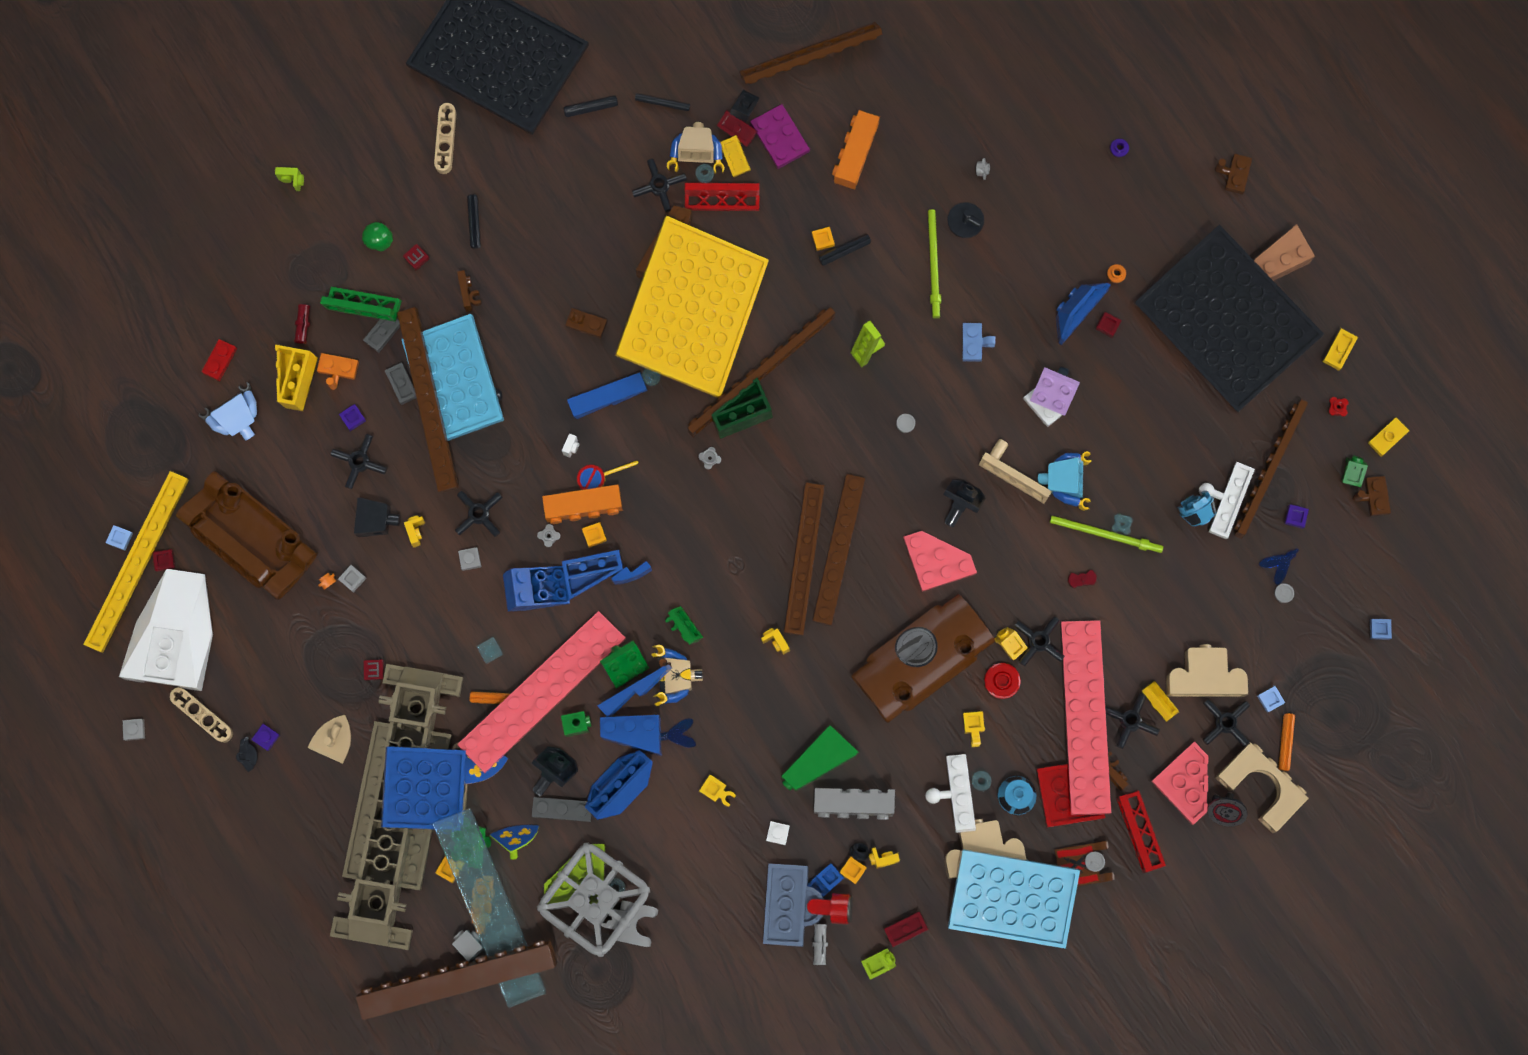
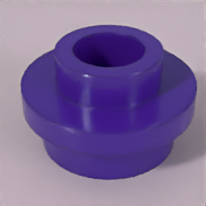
M1116 139L1111 143L1110 151L1116 157H1123L1128 153L1129 145L1123 139ZM1117 145H1121L1123 149H1118Z

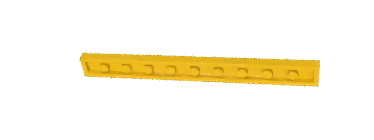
M171 471L169 472L83 645L101 653L104 652L153 554L152 552H154L189 481L187 478Z

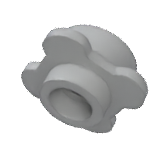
M985 158L982 161H978L976 166L977 176H983V180H986V175L990 173V164L986 162Z
M709 447L708 450L699 454V460L703 461L706 469H711L713 465L721 462V457L717 456L716 450L713 447Z
M548 524L543 531L538 532L537 537L543 540L546 547H551L556 540L560 539V533L553 529V525Z

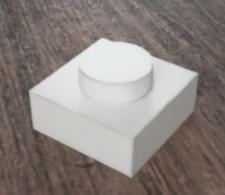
M569 433L562 449L563 455L571 458L572 453L575 454L579 447L577 436Z
M771 821L766 841L786 845L790 826Z

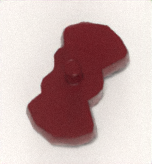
M1093 570L1079 575L1070 573L1068 577V583L1074 589L1083 585L1094 586L1097 581V575Z

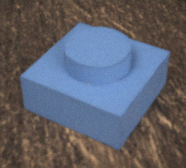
M1371 619L1370 639H1392L1391 619Z

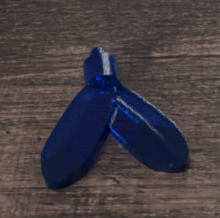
M1296 548L1294 551H1289L1286 555L1265 558L1259 563V566L1262 568L1278 566L1274 582L1276 585H1279L1286 577L1290 561L1299 550Z
M693 719L681 721L670 729L668 734L667 732L661 733V741L669 739L671 742L683 747H695L696 742L692 738L682 735V733L691 728Z

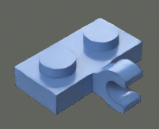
M963 323V361L982 362V347H995V336L982 338V323Z

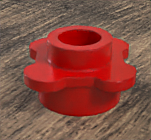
M1332 397L1329 400L1331 403L1329 407L1330 415H1341L1344 417L1348 414L1346 407L1349 402L1347 399Z

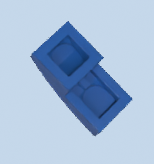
M647 561L633 572H630L625 567L613 576L611 580L614 585L628 583L652 571V568Z
M830 863L807 886L815 888L824 897L844 877Z

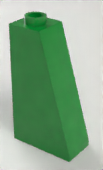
M829 726L781 776L784 780L782 784L789 791L793 789L796 792L856 757L858 751L832 726Z

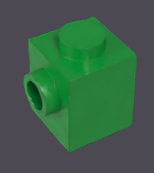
M584 711L561 716L566 737L589 733L588 727H592L590 716H586Z

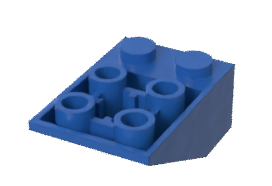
M563 566L514 568L503 574L508 612L570 604Z

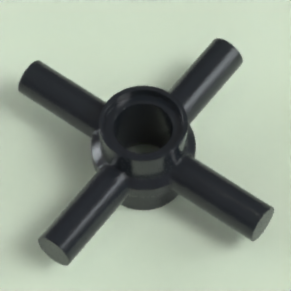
M649 159L647 164L652 179L649 185L632 190V194L635 198L652 192L660 197L665 212H669L672 209L666 194L669 186L686 181V175L683 173L667 179L664 175L659 174L654 159ZM657 183L664 184L662 188L655 187Z
M369 434L365 435L360 450L351 453V455L333 449L331 452V456L347 461L352 469L345 485L348 489L353 488L359 472L370 469L385 475L387 467L369 461L366 453L373 438ZM363 458V463L355 465L356 459Z
M460 491L457 496L469 508V518L458 526L455 532L460 536L475 523L483 524L494 537H497L500 531L488 519L489 509L503 497L497 492L485 504H474L463 491ZM477 510L483 511V515L480 518L474 517V513Z
M1054 616L1043 631L1033 632L1020 621L1015 624L1014 627L1029 638L1030 648L1020 659V664L1026 666L1036 651H1046L1059 662L1063 660L1065 656L1050 645L1049 638L1050 633L1060 622L1058 618ZM1036 637L1043 638V646H1038L1035 643Z
M1140 693L1133 709L1125 713L1105 706L1106 715L1120 720L1124 728L1116 744L1121 749L1124 748L1131 732L1141 729L1156 736L1160 732L1159 728L1143 722L1139 714L1146 700L1144 694ZM1132 717L1135 718L1137 722L1133 725H1130L1126 722V720Z
M1210 699L1203 703L1216 717V727L1202 739L1205 744L1209 745L1221 733H1231L1243 747L1249 743L1245 736L1236 728L1237 718L1250 707L1247 701L1242 702L1232 713H1222ZM1223 718L1229 719L1231 723L1229 728L1223 726Z

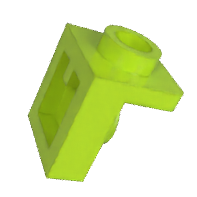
M275 168V175L278 180L283 183H291L293 181L295 190L300 191L301 186L304 185V175L301 174L298 168Z
M888 948L861 961L870 980L896 967L895 957L889 952Z

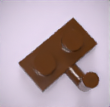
M1234 154L1230 168L1224 167L1226 164L1225 159L1219 160L1215 171L1228 175L1225 190L1243 195L1252 158Z
M1386 477L1366 478L1365 486L1367 493L1360 490L1353 496V500L1355 502L1368 501L1370 516L1391 514Z

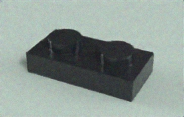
M743 90L732 107L730 114L739 120L747 122L759 101V97Z

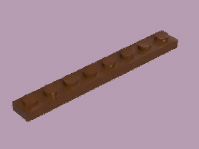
M876 22L741 70L739 71L740 76L745 84L755 83L758 79L772 77L777 72L789 71L792 67L808 64L813 59H822L827 54L841 52L849 46H858L866 40H874L878 36L883 35L881 27Z
M1301 399L1297 404H1293L1289 412L1292 414L1290 420L1286 419L1281 429L1284 432L1281 437H1277L1274 443L1276 449L1274 453L1269 454L1266 460L1268 466L1266 470L1262 469L1258 476L1260 480L1258 487H1253L1250 493L1252 499L1250 503L1247 502L1242 510L1244 516L1242 520L1238 519L1234 527L1237 530L1234 535L1235 537L1242 539L1245 536L1308 402Z
M846 475L813 622L832 626L865 478Z
M805 484L784 634L803 636L825 485Z

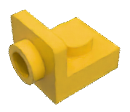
M413 516L407 519L408 521L404 522V525L414 548L421 545L419 540L422 539L419 528L415 529V527L424 525L425 521L423 517Z
M771 628L763 633L764 637L761 638L763 644L774 639L775 641L772 644L777 652L781 651L784 655L790 651L778 628L776 630Z
M1011 628L1002 629L998 632L997 637L994 638L996 643L1001 645L1012 660H1015L1028 648L1017 632Z
M876 847L871 848L872 853L869 854L871 865H875L876 869L900 862L898 853L893 854V851L881 854L882 858H879Z

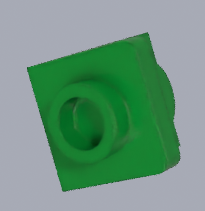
M1347 457V465L1341 481L1342 483L1361 487L1368 465L1361 457Z

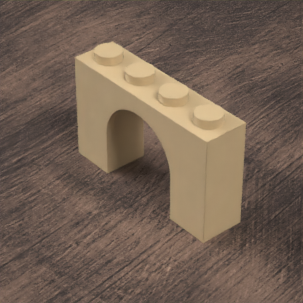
M1249 743L1215 778L1228 791H1232L1249 773L1260 772L1269 776L1276 787V798L1258 820L1268 830L1275 833L1309 798L1305 795L1306 791L1299 785L1295 786L1291 782L1292 778L1286 772H1281L1277 768V764L1273 759L1269 757L1267 759L1262 754L1263 750L1257 744Z

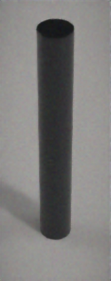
M638 93L635 96V101L684 111L690 110V104Z

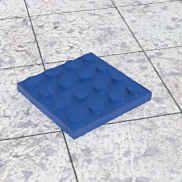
M386 747L381 827L462 830L466 750Z

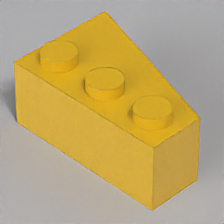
M275 345L278 379H276L277 402L287 409L303 411L318 358L311 351Z

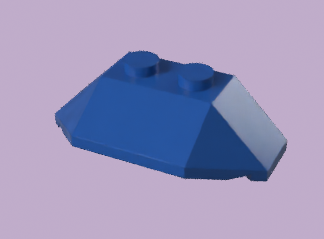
M1111 284L1081 285L1078 289L1074 288L1068 295L1070 299L1066 303L1063 301L1057 308L1056 325L1058 343L1060 345L1067 340L1108 292Z
M640 750L619 757L591 786L585 808L597 820L621 814L648 786L653 762Z

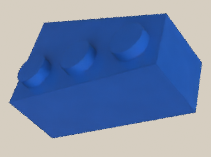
M616 550L562 561L569 600L623 570L620 551Z
M659 715L600 717V737L603 740L662 756L661 718Z

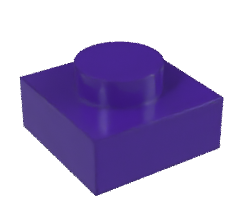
M355 404L339 414L350 431L366 421Z
M1290 504L1284 524L1302 529L1305 528L1309 509Z
M262 724L252 738V741L269 751L280 735L265 724Z

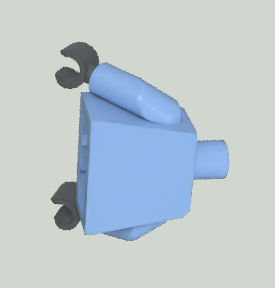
M246 382L248 385L246 389H242L239 385L238 388L241 393L212 412L204 408L207 414L202 416L199 413V417L206 421L213 431L223 435L230 434L231 436L240 432L245 441L250 439L255 434L249 425L255 421L254 418L257 415V402L250 384Z

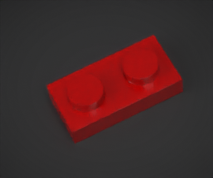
M219 339L201 372L220 382L237 348Z

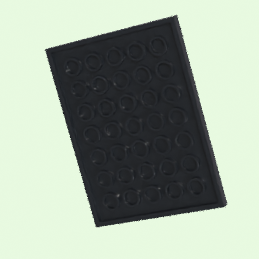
M446 0L410 55L406 65L533 135L588 48L589 42L512 0Z
M1220 224L1135 301V304L1237 412L1242 410L1324 336V333Z

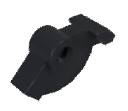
M246 736L240 740V749L236 759L250 772L257 763L258 753L249 744L250 737Z

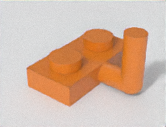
M321 353L317 372L332 375L331 378L326 379V383L331 390H335L339 377L355 380L359 361Z

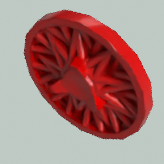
M999 663L989 668L985 674L984 683L990 695L998 699H1007L1017 693L1020 688L1021 679L1015 667L1010 664Z

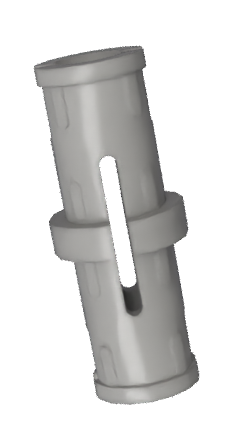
M814 924V942H812V946H814L813 965H826V947H828V943H826L827 925Z

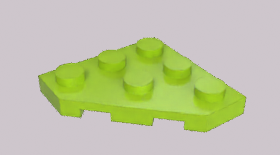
M593 844L605 852V844ZM591 853L594 875L604 881L605 862ZM585 854L567 876L578 885L581 884L588 874ZM569 860L544 883V894L558 877L557 873L564 869ZM564 881L548 904L568 901L576 889ZM591 895L589 903L597 904L599 901L597 900L598 895Z

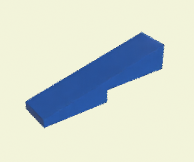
M639 372L567 399L573 416L579 419L611 404L616 405L648 389L642 374Z
M670 665L661 667L597 706L607 717L614 715L634 694L637 693L639 696L646 695L672 667Z

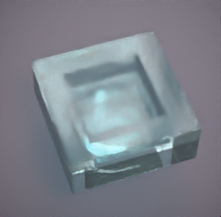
M494 637L476 646L486 664L504 655Z

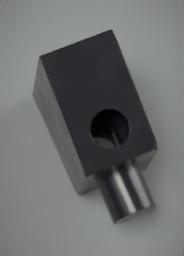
M358 498L354 534L357 537L387 535L389 525H400V514H390L391 508L388 504Z

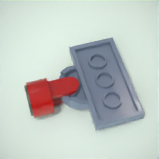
M768 864L763 944L803 947L805 927L818 923L824 915H830L831 923L849 924L852 920L853 911L852 896L850 894L833 893L831 900H824L819 891L807 886L808 866Z

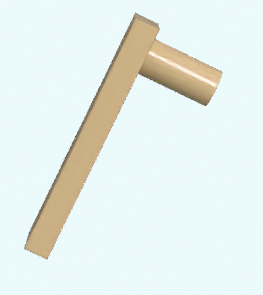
M999 439L990 454L985 452L979 466L1045 504L1052 491L1001 462L1000 458L1008 447V443Z

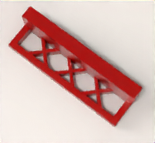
M685 183V208L692 211H759V183ZM689 196L698 197L701 202L697 205H689ZM710 197H716L719 202L716 205H710L707 200ZM729 197H735L738 202L735 205H728L725 200ZM747 197H756V206H748L743 201Z
M1137 791L1116 798L1142 873L1166 866L1140 792ZM1135 796L1138 801L1136 811L1131 808L1128 800ZM1136 815L1144 818L1145 825L1143 829L1138 828L1135 819ZM1143 833L1151 837L1152 843L1149 848L1144 845ZM1150 852L1157 855L1160 864L1152 866L1149 858Z

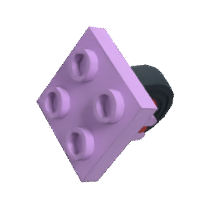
M1060 366L1058 372L1044 367L1030 401L1065 416L1080 382L1067 377L1069 373L1067 368Z

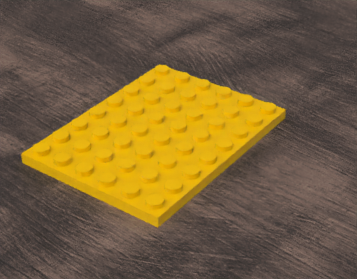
M666 216L615 356L719 398L724 390L769 260Z

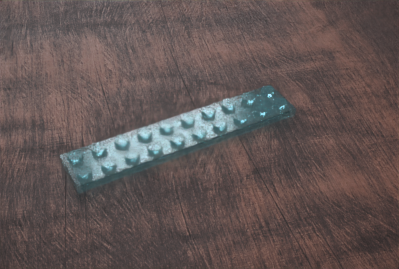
M471 808L434 822V829L487 957L494 956V953L500 950L512 951L514 947L525 944L527 947L523 933ZM539 972L498 983L508 1008L546 994V989Z

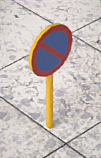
M634 461L604 473L598 466L587 465L578 472L577 484L582 490L602 487L606 475L637 465L639 462Z

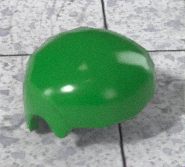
M373 222L365 227L362 233V241L369 249L382 252L390 247L393 241V234L386 225Z

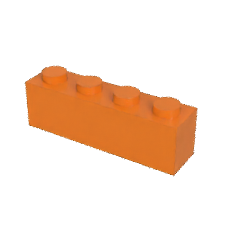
M861 110L858 111L857 116L853 115L850 124L852 126L851 133L847 132L844 140L847 144L845 149L841 148L838 156L840 163L835 165L833 169L834 183L855 190L879 125V116Z
M619 485L542 496L545 519L551 524L562 523V520L566 519L578 521L581 520V517L585 516L597 518L600 517V514L605 513L616 515L619 514V511H623Z

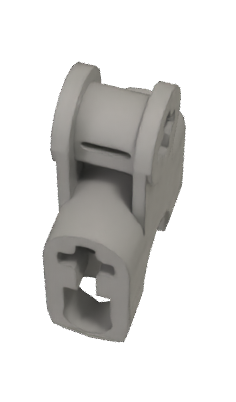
M622 900L620 910H612L624 918L634 903ZM642 905L631 920L629 928H625L617 941L650 947L651 939L640 935L637 932L636 924L642 917H656L658 909ZM612 917V920H608L607 923L603 921L600 926L615 930L620 922Z

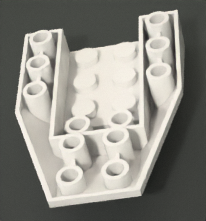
M166 569L135 624L119 675L120 678L143 683L146 681L202 691L213 637L205 574Z

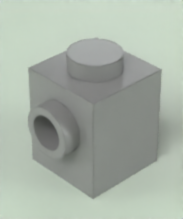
M461 930L453 938L455 941L452 945L468 962H471L485 949L479 942L481 937L474 930L472 932Z

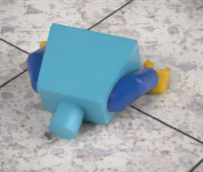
M1086 451L1082 455L1079 453H1064L1055 459L1054 463L1049 464L1048 473L1038 475V483L1040 485H1048V489L1052 491L1053 496L1061 502L1076 507L1079 506L1083 511L1088 510V507L1083 506V502L1089 503L1091 502L1090 499L1080 500V498L1083 497V465H1088L1091 460H1086L1084 456H1090V452Z

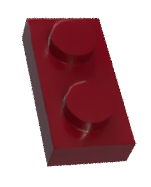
M726 110L717 124L720 129L732 137L737 135L739 141L747 147L758 132L743 120H739L731 115L728 110Z
M917 912L883 930L893 948L927 931L928 928L920 912Z

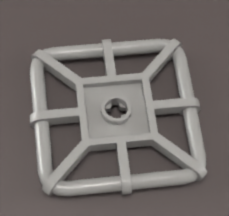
M587 842L575 852L564 869L557 873L558 877L541 898L537 910L547 921L561 930L565 937L573 939L590 953L603 957L612 948L625 928H629L631 920L646 901L648 893H650V887L642 879L625 868L621 861H616L597 846ZM591 853L612 867L611 872L604 881L594 875ZM585 854L588 874L581 884L578 885L567 876ZM619 872L639 887V889L617 892L609 884ZM564 881L576 889L568 901L548 904ZM597 894L598 903H592L591 905L589 903L590 896ZM640 895L624 918L612 910L620 898ZM571 907L579 915L572 925L568 926L550 913L549 910ZM610 914L620 923L603 945L600 925ZM584 918L594 925L597 946H594L575 931Z

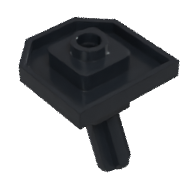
M953 479L943 494L954 500L944 523L950 527H955L966 508L978 513L986 499L982 491L964 480Z
M547 747L532 761V764L542 771V777L534 786L533 791L538 796H542L553 782L563 787L577 774L578 767L576 761L560 748Z

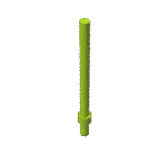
M932 209L928 210L932 290L930 304H932L933 318H940L941 295L939 294L936 213Z
M1051 516L1050 519L1052 524L1136 546L1143 551L1151 550L1158 553L1163 551L1162 545L1151 543L1147 539L1132 538L1056 516Z

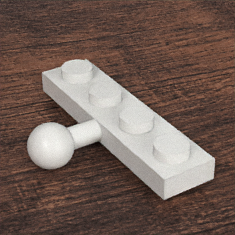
M1236 462L1224 493L1215 490L1210 483H1203L1199 487L1200 495H1202V491H1208L1210 496L1221 500L1209 533L1224 539L1229 537L1255 469Z
M966 754L946 756L950 790L939 791L936 788H930L926 792V800L929 803L935 804L940 799L951 798L956 833L975 831Z

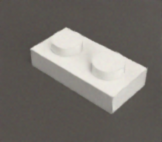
M1033 389L1023 399L1042 422L1049 427L1062 414L1031 402L1030 399L1035 390Z

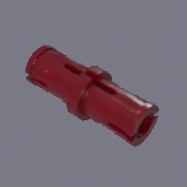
M298 305V316L295 321V343L306 344L307 328L310 327V322H308L309 305Z

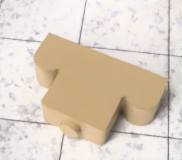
M1204 644L1200 645V648H1189L1185 651V670L1176 668L1167 675L1166 693L1167 697H1245L1248 695V678L1246 672L1240 668H1235L1228 672L1226 648H1211V645Z
M983 819L975 820V831L958 832L962 849L1027 860L1023 843L1020 840L1012 838L1003 844L997 820L983 822ZM951 850L945 856L948 879L957 877L962 852L960 850Z

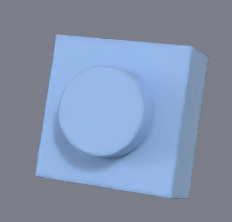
M113 525L106 543L126 551L133 533Z
M1276 686L1257 696L1267 713L1285 703Z

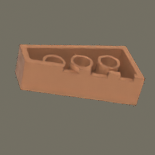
M1296 224L1254 261L1274 281L1310 264L1315 255Z

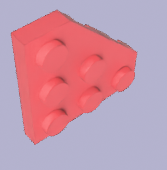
M923 531L903 537L922 592L977 574L970 554Z
M1195 741L1151 781L1191 825H1194L1208 812V755Z

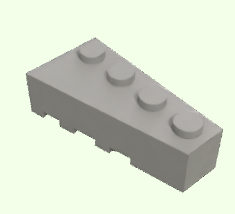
M815 788L814 814H818V817L829 818L830 814H837V818H849V815H857V819H869V816H877V820H889V817L894 815L895 790H888V793H885L879 789H870L862 792L860 789H847V791H843V789Z

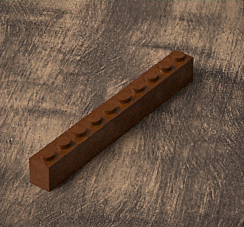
M540 939L527 947L525 944L514 947V950L509 952L500 950L490 957L482 955L475 958L476 961L472 962L463 960L456 963L454 967L449 968L448 965L437 968V971L432 973L429 970L423 971L417 977H402L399 979V982H383L377 988L372 986L365 987L356 996L362 1020L553 969L557 965V960L551 940L545 941Z

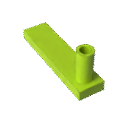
M871 321L863 325L851 351L852 356L861 368L868 364L873 353L885 346L881 334Z

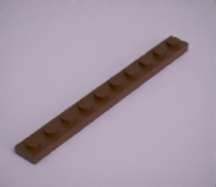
M413 307L397 312L437 489L438 492L442 493L458 488V483L418 310Z
M831 307L828 310L824 309L816 316L817 319L815 321H809L805 324L802 332L792 335L788 340L789 343L785 346H779L774 351L775 354L771 358H765L757 370L752 369L746 375L744 381L735 383L731 388L732 391L721 395L713 407L711 405L708 406L699 419L697 417L688 424V433L693 438L713 422L712 414L736 397L743 388H747L753 383L754 379L758 378L760 382L835 318L834 310Z

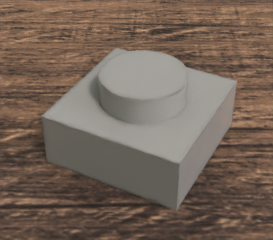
M477 547L458 551L462 571L481 567Z
M352 565L338 578L353 593L366 579Z
M144 719L123 720V740L145 739Z

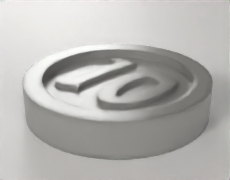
M902 414L898 417L896 426L899 431L909 433L915 427V419L910 414Z
M1280 584L1274 591L1275 598L1281 603H1288L1294 597V589L1289 584Z
M1091 852L1085 858V865L1090 871L1097 872L1104 867L1105 859L1101 853Z

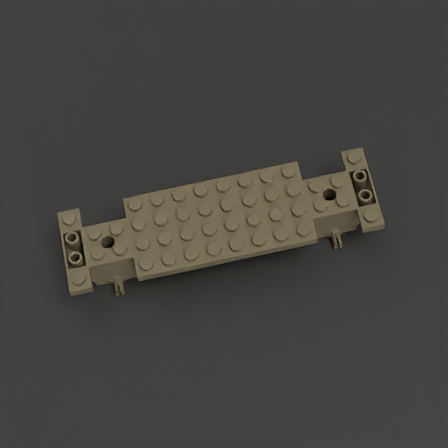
M386 664L383 684L393 685L396 688L392 697L380 695L379 698L382 700H379V704L390 705V724L374 721L342 877L356 879L351 894L341 892L338 894V896L346 897H338L337 900L349 902L350 910L348 919L334 916L330 932L331 937L409 950L413 930L394 927L397 911H406V909L399 908V906L407 907V904L399 903L401 888L421 891L433 829L381 827L386 747L449 750L452 735L434 732L433 730L437 713L444 715L446 713L442 710H446L447 707L439 706L441 694L460 697L463 677ZM415 704H421V711L419 713L412 712ZM375 898H380L382 902L378 909H374L372 906Z

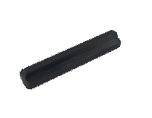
M614 95L565 106L564 113L566 117L615 107L618 106L617 97Z
M473 194L467 196L469 236L471 248L478 249L481 247L477 195Z
M864 234L820 255L819 261L824 266L870 244L871 239L868 234Z

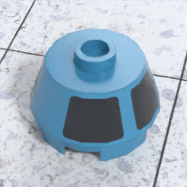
M1202 491L1201 496L1192 495L1181 502L1182 507H1177L1180 512L1179 515L1191 526L1205 525L1216 515L1214 497L1210 496L1208 491Z
M1009 777L999 787V803L1010 814H1026L1036 803L1037 794L1035 787L1031 781L1024 777Z

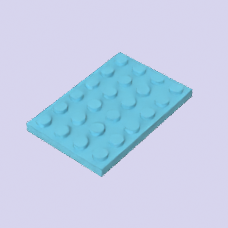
M468 314L423 331L447 440L449 441L504 421L473 315ZM401 339V340H402V343H403V347H404L405 353H406V349H405V345H404V340Z
M962 849L948 928L1066 949L1080 870Z

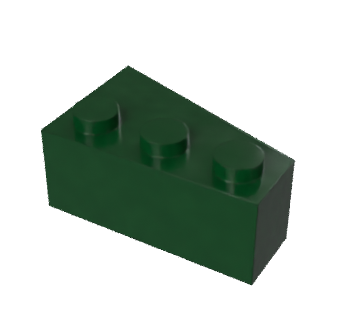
M758 378L754 379L753 383L747 388H743L736 397L726 402L712 414L713 424L720 439L773 418L772 409Z

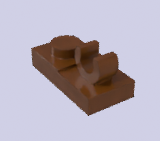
M464 270L458 271L457 275L466 312L473 311L472 305L480 306L482 304L481 300H473L480 293L478 290L470 293L469 287H472L470 276H466Z
M572 308L565 326L601 339L607 320Z
M1108 760L1109 779L1119 791H1122L1129 785L1126 782L1128 779L1121 771L1117 772L1112 768L1118 765L1119 760H1116L1114 763Z

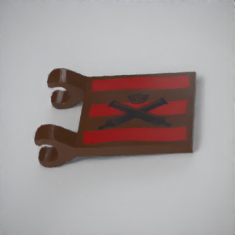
M1107 841L1055 850L1058 866L1080 870L1077 887L1113 881L1115 879L1112 872L1099 874V871H1090L1085 865V858L1089 853L1108 849Z

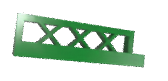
M331 287L328 297L322 296L320 304L327 310L396 322L397 312H399L402 301L398 298ZM335 293L342 294L344 299L334 298ZM357 296L360 298L361 302L358 303L349 300ZM374 299L379 305L374 306L366 303ZM390 302L395 303L393 310L384 306Z

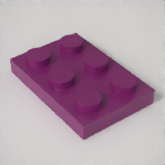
M782 104L750 121V125L758 131L757 136L777 169L810 152L808 145Z

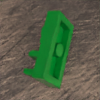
M681 606L668 612L670 617L665 622L668 623L673 620L675 625L671 630L678 629L683 640L688 642L689 645L703 638Z

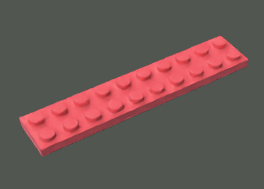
M598 611L461 740L457 746L461 750H466V755L485 774L601 664L600 661L610 655L612 647L619 646L626 638Z
M1100 621L1061 622L1062 654L1065 656L1063 658L1071 815L1111 814Z

